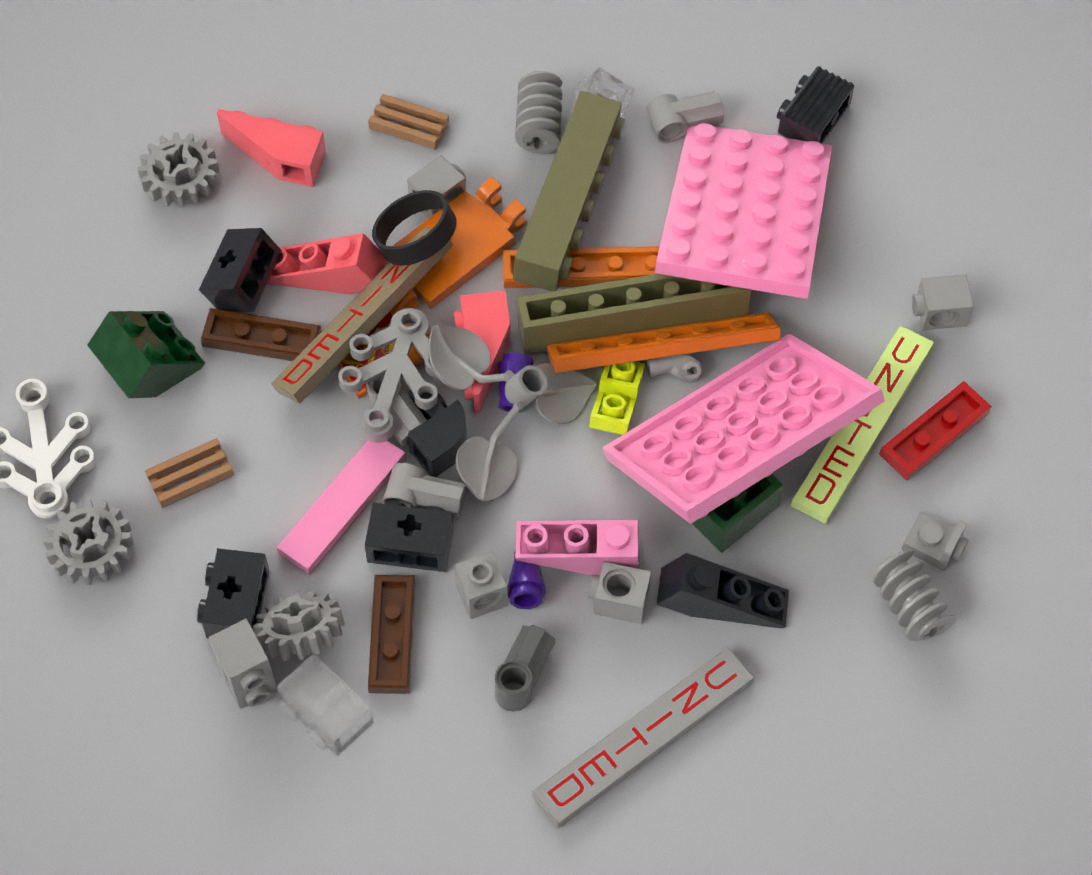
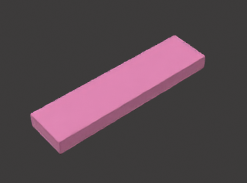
M368 440L277 546L278 554L310 574L387 483L393 466L406 460V452L387 440L380 443Z

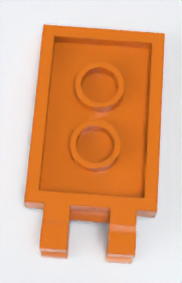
M492 176L479 187L475 196L472 197L468 192L464 191L448 203L457 219L455 232L450 239L453 246L412 288L416 296L430 309L434 308L502 255L503 250H508L515 245L512 233L527 225V220L522 217L526 213V208L518 200L510 203L501 216L492 209L502 202V197L498 194L502 190L501 185ZM443 210L436 212L394 244L393 247L408 244L424 227L432 229L440 220Z

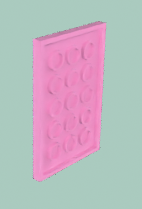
M705 123L689 126L658 251L655 273L808 299L832 145L821 144L816 141L807 142L789 139L779 135L771 136L752 133L743 129L734 130L716 127Z
M789 333L603 447V451L610 463L692 524L726 501L738 496L756 482L770 476L775 470L794 458L803 455L807 450L824 439L833 436L854 420L866 415L870 410L885 402L880 387Z

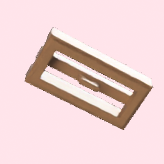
M382 94L380 104L376 105L374 116H370L368 124L369 129L436 150L449 124V115ZM385 117V118H388V119H391V120L400 122V123H402V125H399V124H396V123H393V122L384 120V119H382V118ZM416 128H419V129H422V130H425V131L434 133V135H430V134H427V133H424V132H421V131H418V130H415V129H416Z
M217 438L145 470L146 476L162 508L234 475L233 468L228 462L226 454L221 449ZM217 464L221 465V467L216 468L208 473H205L197 478H194L186 483H183L175 488H172L166 492L163 491L164 488H167L182 480L187 481L193 477L198 476V473L206 469H209Z

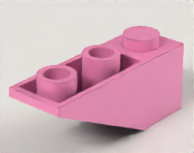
M638 520L517 521L515 559L521 562L590 576L593 574L600 576L603 561L640 569Z

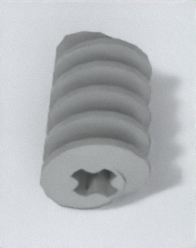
M533 71L524 75L518 82L515 140L520 147L532 153H552L558 149L560 144V112L562 111L561 100L563 93L560 87L563 82L560 77L553 73Z
M906 550L884 561L874 572L872 581L876 587H882L880 594L884 600H889L888 607L890 611L898 614V624L901 627H907L905 631L906 637L911 641L926 640L948 629L957 619L954 615L941 617L940 614L948 607L947 603L942 601L933 604L932 601L940 592L937 588L924 590V587L930 582L931 578L928 574L916 577L915 574L923 565L920 561L908 564L907 561L915 552L913 550Z

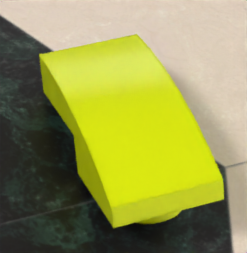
M627 362L604 366L599 384V392L590 416L589 428L621 435L628 432L643 378L644 363Z

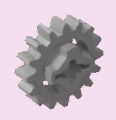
M174 132L173 140L168 141L162 135L159 137L160 145L156 146L151 143L147 145L149 155H140L142 165L138 167V173L144 192L150 191L153 201L162 197L164 205L168 207L173 200H177L181 208L184 207L186 199H191L195 204L199 203L197 195L202 193L209 196L211 194L209 185H217L216 173L220 172L218 160L216 159L214 148H208L204 138L195 142L192 133H189L185 139H180L178 132Z
M86 499L83 508H78L74 502H71L70 513L65 514L58 510L56 515L59 523H48L46 526L51 535L43 538V543L46 549L49 550L45 553L50 565L54 564L57 575L62 576L67 573L70 583L74 584L80 576H83L86 584L91 585L93 576L99 575L103 582L108 581L107 571L112 569L120 573L122 570L118 561L120 559L130 560L131 558L126 547L133 546L134 540L131 533H129L131 527L128 519H123L121 510L118 507L110 511L105 500L98 507H94L91 499ZM107 526L113 529L115 534L114 539H112L108 534L106 529ZM63 544L67 545L71 554L70 558L63 553Z
M311 590L306 596H302L299 591L294 592L287 599L281 596L278 598L279 604L276 606L267 604L265 606L267 614H257L258 624L253 625L255 635L264 652H268L269 658L273 659L281 654L283 661H288L292 655H297L299 660H303L311 652L318 655L320 654L319 647L322 645L332 647L334 645L332 637L342 636L341 627L345 625L336 598L330 600L329 593L326 592L317 597L315 590Z

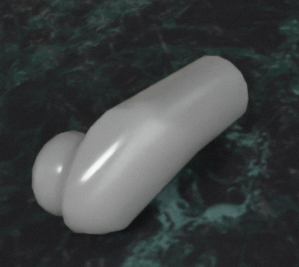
M688 354L646 360L647 371L651 378L670 373L682 381L694 383L700 379L703 373L701 363Z

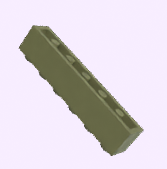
M580 91L515 256L514 281L549 291H557L561 279L568 280L573 265V258H570L571 250L578 251L584 235V229L580 227L583 221L589 223L595 204V201L591 200L593 193L600 194L605 179V173L601 171L603 166L610 167L615 152V145H612L613 139L620 140L626 119L620 117L622 102Z
M663 274L629 278L517 297L518 327L524 353L531 354L547 351V345L746 316L749 312L751 289Z

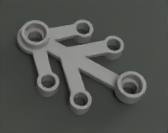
M402 309L393 315L390 327L371 336L357 334L349 342L351 356L359 361L369 359L373 355V351L395 342L391 353L359 369L354 366H346L338 374L339 386L347 393L357 392L363 384L385 374L374 407L365 412L362 417L363 434L371 442H384L394 432L393 417L390 410L401 376L413 392L415 404L419 408L424 410L432 409L438 402L437 388L435 385L424 381L408 357L413 345L425 361L426 372L432 377H437L432 365H430L429 339L426 336L429 330L428 318L418 309ZM415 323L413 326H405L404 324ZM361 344L368 346L364 350L356 349V346ZM350 376L357 378L356 381L351 383L344 380ZM423 393H430L431 395H433L429 399H422L419 397ZM374 419L384 420L380 424H374L371 422Z

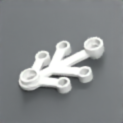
M27 379L17 387L16 398L21 409L28 413L32 449L11 437L7 429L0 428V438H7L3 444H0V455L7 453L36 470L37 483L17 473L12 463L3 461L0 462V474L5 471H10L11 474L5 479L0 478V488L12 487L27 496L28 505L33 514L40 518L49 519L56 517L58 510L63 512L69 502L66 490L79 474L91 471L96 465L93 450L88 446H78L70 454L71 461L55 479L53 477L52 467L75 439H82L90 433L91 425L84 413H72L66 418L63 429L49 445L44 409L49 404L50 396L42 381ZM33 397H40V399H38L35 402H29V400ZM77 422L84 423V425L79 429L72 428V426ZM84 455L89 456V459L86 462H77L79 457ZM49 497L55 498L52 503L43 504L45 499Z

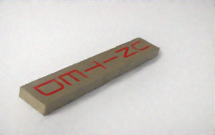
M424 227L409 243L420 239L432 229ZM451 240L436 254L421 262L402 266L388 263L271 383L277 393L300 404L350 353L349 342L351 338L357 334L367 335L452 248L453 243Z

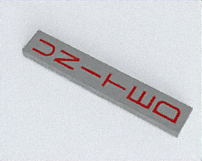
M727 647L533 790L532 796L559 828L750 686L754 681L753 675Z

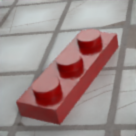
M963 381L882 446L879 455L908 481L990 413L992 406Z

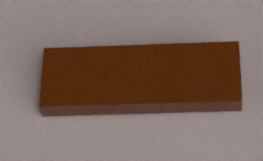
M210 308L202 333L201 344L202 347L293 361L322 330L321 325Z
M415 575L374 576L368 674L369 693L410 694Z

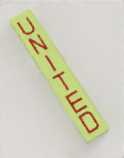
M901 325L899 326L867 378L868 381L882 389L885 402L831 436L794 496L791 504L793 508L827 524L934 345L933 341Z

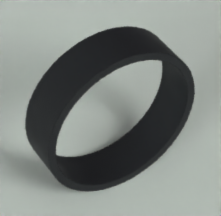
M432 190L416 191L397 199L383 210L374 223L372 238L383 257L389 263L401 266L411 265L426 260L440 251L453 236L457 219L441 193ZM424 210H443L438 223L420 239L402 246H386L392 231L408 217Z

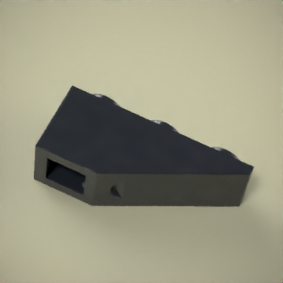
M685 553L661 568L657 605L690 617L784 628L786 627L789 590Z

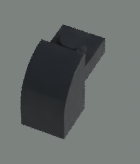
M410 389V390H409L410 398H411L412 401L415 403L414 394H413V392H412L411 389ZM423 393L419 397L422 399H429L433 395H431L430 393ZM439 393L438 402L435 407L428 410L418 407L427 421L408 434L411 455L433 477H438L456 464L457 451L460 445L467 440L466 416L461 403L456 400L447 407Z

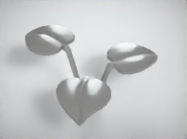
M437 322L433 326L428 346L430 362L435 374L445 385L455 390L464 391L472 385L474 379L479 383L506 382L505 395L507 400L513 404V408L492 434L490 441L480 436L471 437L460 445L456 454V467L466 486L477 499L483 502L493 501L510 488L516 477L517 459L514 451L505 445L496 444L517 413L536 399L537 411L543 418L555 424L569 423L582 412L597 383L576 370L555 373L551 363H542L537 366L529 365L522 368L516 374L508 370L503 374L482 375L489 367L490 354L486 343L478 335L467 329L448 326L441 322Z

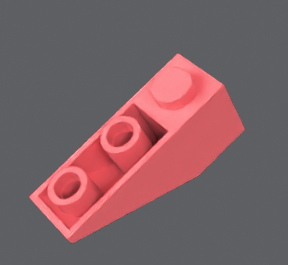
M218 108L217 117L220 131L225 138L278 180L310 187L314 186L326 154L323 131L316 130L307 125L298 126L281 122L275 118L265 119L247 115L238 110L228 111Z
M364 233L280 247L282 252L267 284L344 294L359 293L385 268L386 259Z
M506 291L461 295V310L454 311L455 327L464 328L475 333L486 343L490 354V364L482 375L497 374L498 363L503 361V355L506 354L511 343ZM474 379L472 385L464 390L465 400L472 399L474 414L481 412L493 382L479 383Z

